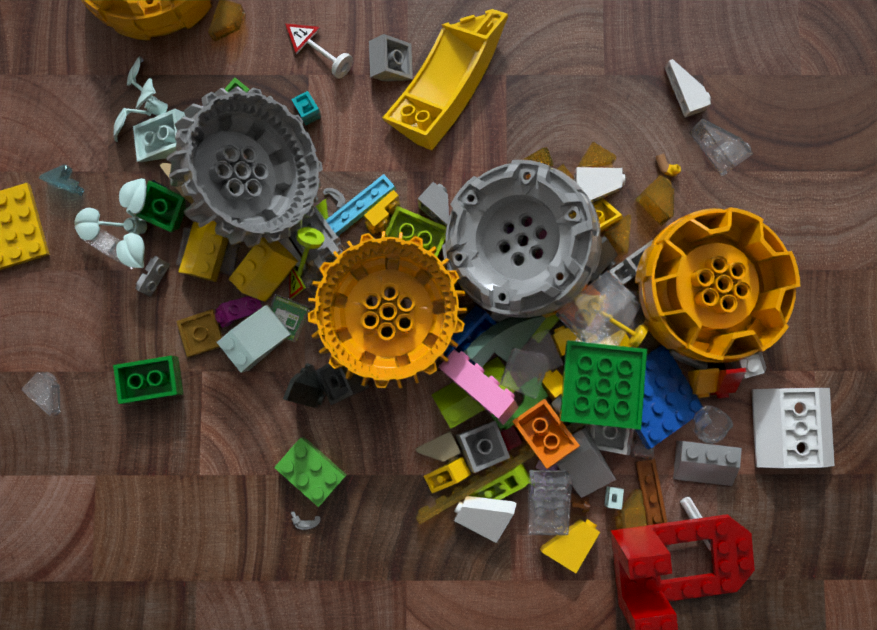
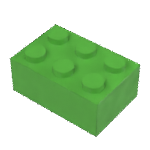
M300 437L274 467L318 507L347 476L305 437Z

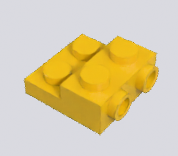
M394 190L364 215L366 219L364 223L373 235L386 231L390 222L389 213L392 215L396 207L400 205L399 195Z

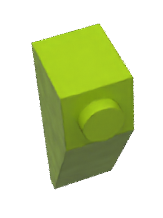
M520 463L469 492L468 495L500 500L524 488L532 479L524 465Z

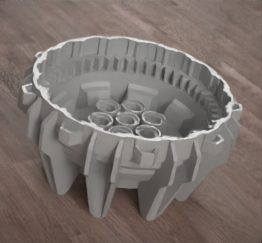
M235 87L230 92L220 88L215 93L210 92L202 97L203 106L193 103L185 109V116L174 124L177 129L175 137L177 151L167 156V161L171 162L169 174L171 186H182L181 189L184 195L191 196L194 199V202L184 211L185 215L190 220L199 223V227L210 223L212 220L217 223L215 233L228 238L231 245L244 241L247 247H253L260 243L262 237L268 243L290 237L291 232L303 227L302 219L312 217L315 212L313 204L318 202L317 192L321 186L320 178L318 177L319 172L323 170L322 162L318 161V157H316V148L310 135L303 128V120L299 115H292L285 105L273 100V97L262 95L260 89L252 88L246 93L239 87Z

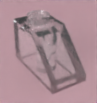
M37 372L21 390L49 416L58 415L60 413V385L55 381L56 378L51 373Z

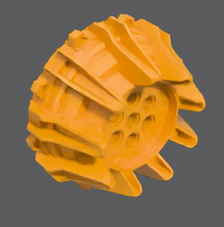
M382 231L380 239L373 238L370 233L363 234L359 244L353 246L348 241L349 248L340 255L336 251L333 252L337 258L333 263L323 262L319 268L323 274L322 281H313L312 284L318 287L315 298H308L310 303L316 304L314 310L308 313V322L318 326L317 332L311 336L314 339L320 338L325 347L319 350L320 354L331 353L329 364L334 369L343 366L348 368L345 377L347 379H350L353 373L364 377L361 385L366 386L369 379L373 378L377 388H386L390 380L396 379L398 387L401 389L403 388L401 380L414 376L415 382L418 384L417 373L423 371L428 375H432L437 371L435 361L438 358L448 362L449 359L443 355L448 346L458 347V344L451 338L453 334L461 333L464 329L465 323L457 315L467 312L466 308H459L458 297L464 296L465 291L455 290L454 285L459 280V276L456 270L445 269L449 259L446 258L441 262L434 255L437 249L435 246L428 251L423 248V239L414 236L411 240L405 241L403 240V232L399 233V238L387 237L386 231ZM389 288L394 289L396 292L392 298L385 296V291ZM370 297L378 299L377 304L373 307L367 305V300ZM404 299H409L412 305L410 308L404 309L401 307V302ZM386 308L394 310L392 317L387 318L383 315ZM370 316L376 318V323L373 326L366 325V319ZM404 318L409 319L411 322L410 326L406 329L400 327V321ZM390 327L393 330L392 335L387 338L382 336V330Z

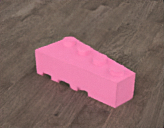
M454 349L447 357L449 359L448 362L443 361L439 369L461 389H464L475 401H478L485 410L495 415L498 421L504 425L519 408L513 399L515 395L507 388L502 390L498 386L500 383L493 376L488 378L483 374L485 370L477 363L475 365L469 362L470 358L463 351L458 353Z

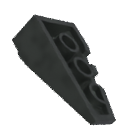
M307 363L305 368L300 370V373L291 378L283 397L284 400L313 408L322 405L325 398L323 394L324 389L314 365Z

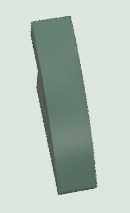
M543 316L506 318L483 332L468 346L464 353L481 367H483L493 353H496L510 364L546 318Z

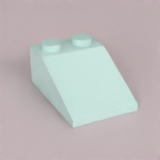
M173 109L133 126L137 162L164 159L177 151V141L175 140L177 129L174 124L185 116L184 112Z
M265 305L231 329L217 343L238 370L245 372L252 369L288 338L291 333L271 308Z

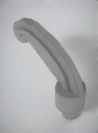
M334 188L324 189L323 193L325 195L330 194L338 201L337 211L345 205L346 200L342 193Z
M291 512L293 517L291 520L296 528L302 530L310 529L320 523L319 516H316L315 520L301 521L295 512Z

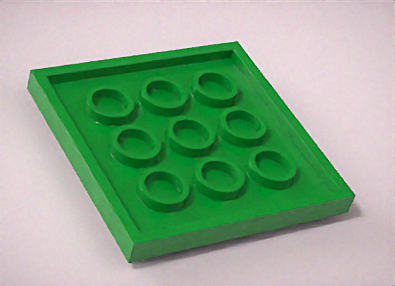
M566 341L559 421L641 430L647 349Z

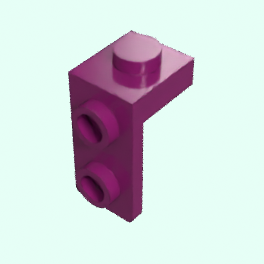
M246 296L222 303L215 310V317L217 322L221 324V327L224 328L237 319L254 314L262 306L259 299Z

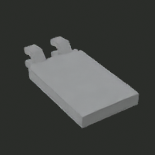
M313 205L315 209L314 214L308 219L303 218L302 226L317 229L324 235L323 245L317 249H309L306 259L312 267L317 266L320 268L323 262H326L324 259L328 255L333 254L334 251L340 255L343 251L339 248L341 245L340 238ZM298 230L293 231L290 238L303 255L305 247L297 241L296 235Z

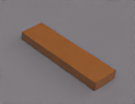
M655 458L635 461L647 525L668 523Z

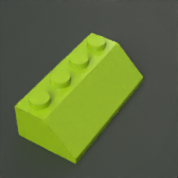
M498 357L483 365L482 368L485 370L483 374L488 378L493 376L500 383L498 386L502 390L507 388L512 393L519 390ZM455 382L432 394L450 429L485 409Z

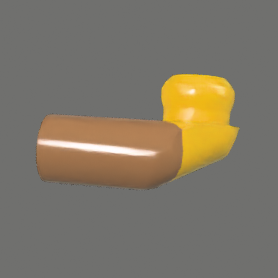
M665 154L655 157L662 173L674 177L681 172V167L678 164H668Z

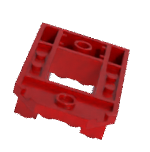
M728 514L610 530L618 605L631 630H678L677 614L669 601L737 592L755 571L752 533ZM710 539L713 573L661 580L660 575L672 574L671 554L665 545Z

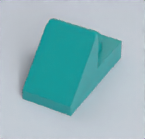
M308 91L292 99L305 125L322 117L319 108Z

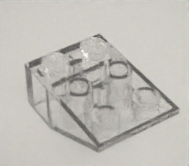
M529 470V535L569 534L572 489L569 471Z

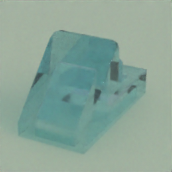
M66 164L50 170L39 177L40 180L47 184L82 196L84 189L78 185V181L69 178L72 168Z

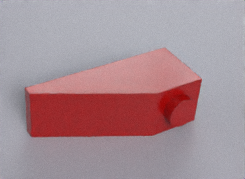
M746 368L719 371L716 392L710 393V395H717V398H727L729 393H736L746 374Z

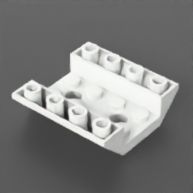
M830 388L752 389L756 467L822 468L835 466ZM798 402L803 406V410L799 414L794 409ZM800 442L805 445L803 453H799L797 450V445Z

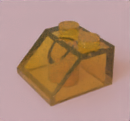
M660 175L635 200L662 226L674 216V188L666 177Z

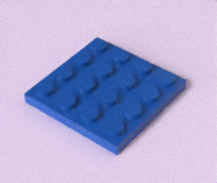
M663 345L649 352L646 357L641 430L635 429L646 449L653 448L705 410L696 394H693L691 386L673 356H670L669 350Z

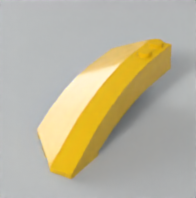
M491 9L485 11L486 14L478 17L471 15L461 18L460 22L452 25L449 22L442 24L439 36L422 67L404 93L382 117L383 120L417 145L433 150L457 120L479 85L493 57L508 19L507 13Z

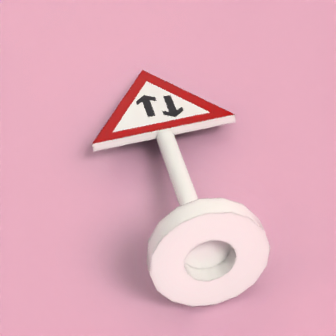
M285 23L296 54L308 43L334 62L332 74L336 78L340 79L349 72L353 63L351 55L343 53L335 58L310 40L321 29L320 27Z

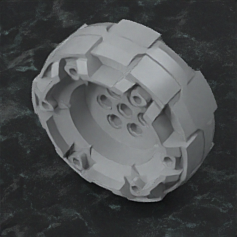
M512 160L511 163L493 168L478 178L473 176L459 190L450 204L453 209L447 224L446 243L442 245L444 260L446 258L449 259V263L446 265L447 269L456 270L459 276L457 282L461 289L475 303L487 310L516 318H528L552 313L565 307L567 303L572 301L587 285L592 273L596 272L601 256L602 237L600 236V223L594 205L584 190L573 179L549 165L531 160ZM530 174L531 177L527 180L526 175ZM532 218V224L526 227V219ZM513 224L514 230L512 233L508 234L507 228L509 225ZM546 230L547 236L540 240V232ZM524 237H528L527 245L522 246L521 240ZM509 243L510 250L504 253L503 247ZM542 249V257L540 259H536V251ZM520 256H523L524 263L518 266L517 260Z

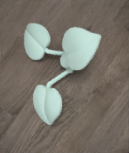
M140 56L129 72L127 85L130 86L132 83L141 90V96L137 101L136 108L139 109L146 101L144 108L147 111L123 108L114 124L113 133L116 142H118L117 135L129 113L159 116L166 113L168 104L152 96L156 91L153 88L151 78L146 81L143 88L136 82L140 63L143 62Z
M141 178L127 182L120 190V204L126 207V212L132 216L126 219L124 223L99 221V211L93 208L81 210L75 218L76 232L82 239L88 241L94 240L100 232L99 225L124 227L129 234L124 235V240L118 242L116 253L118 259L123 264L133 268H144L145 247L143 239L139 234L145 233L147 223L145 220L136 217L135 214L139 213L145 204V179Z

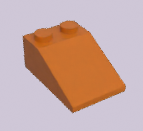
M543 399L514 419L513 423L525 442L548 470L578 449L580 445L563 422L559 421L560 418L548 402Z

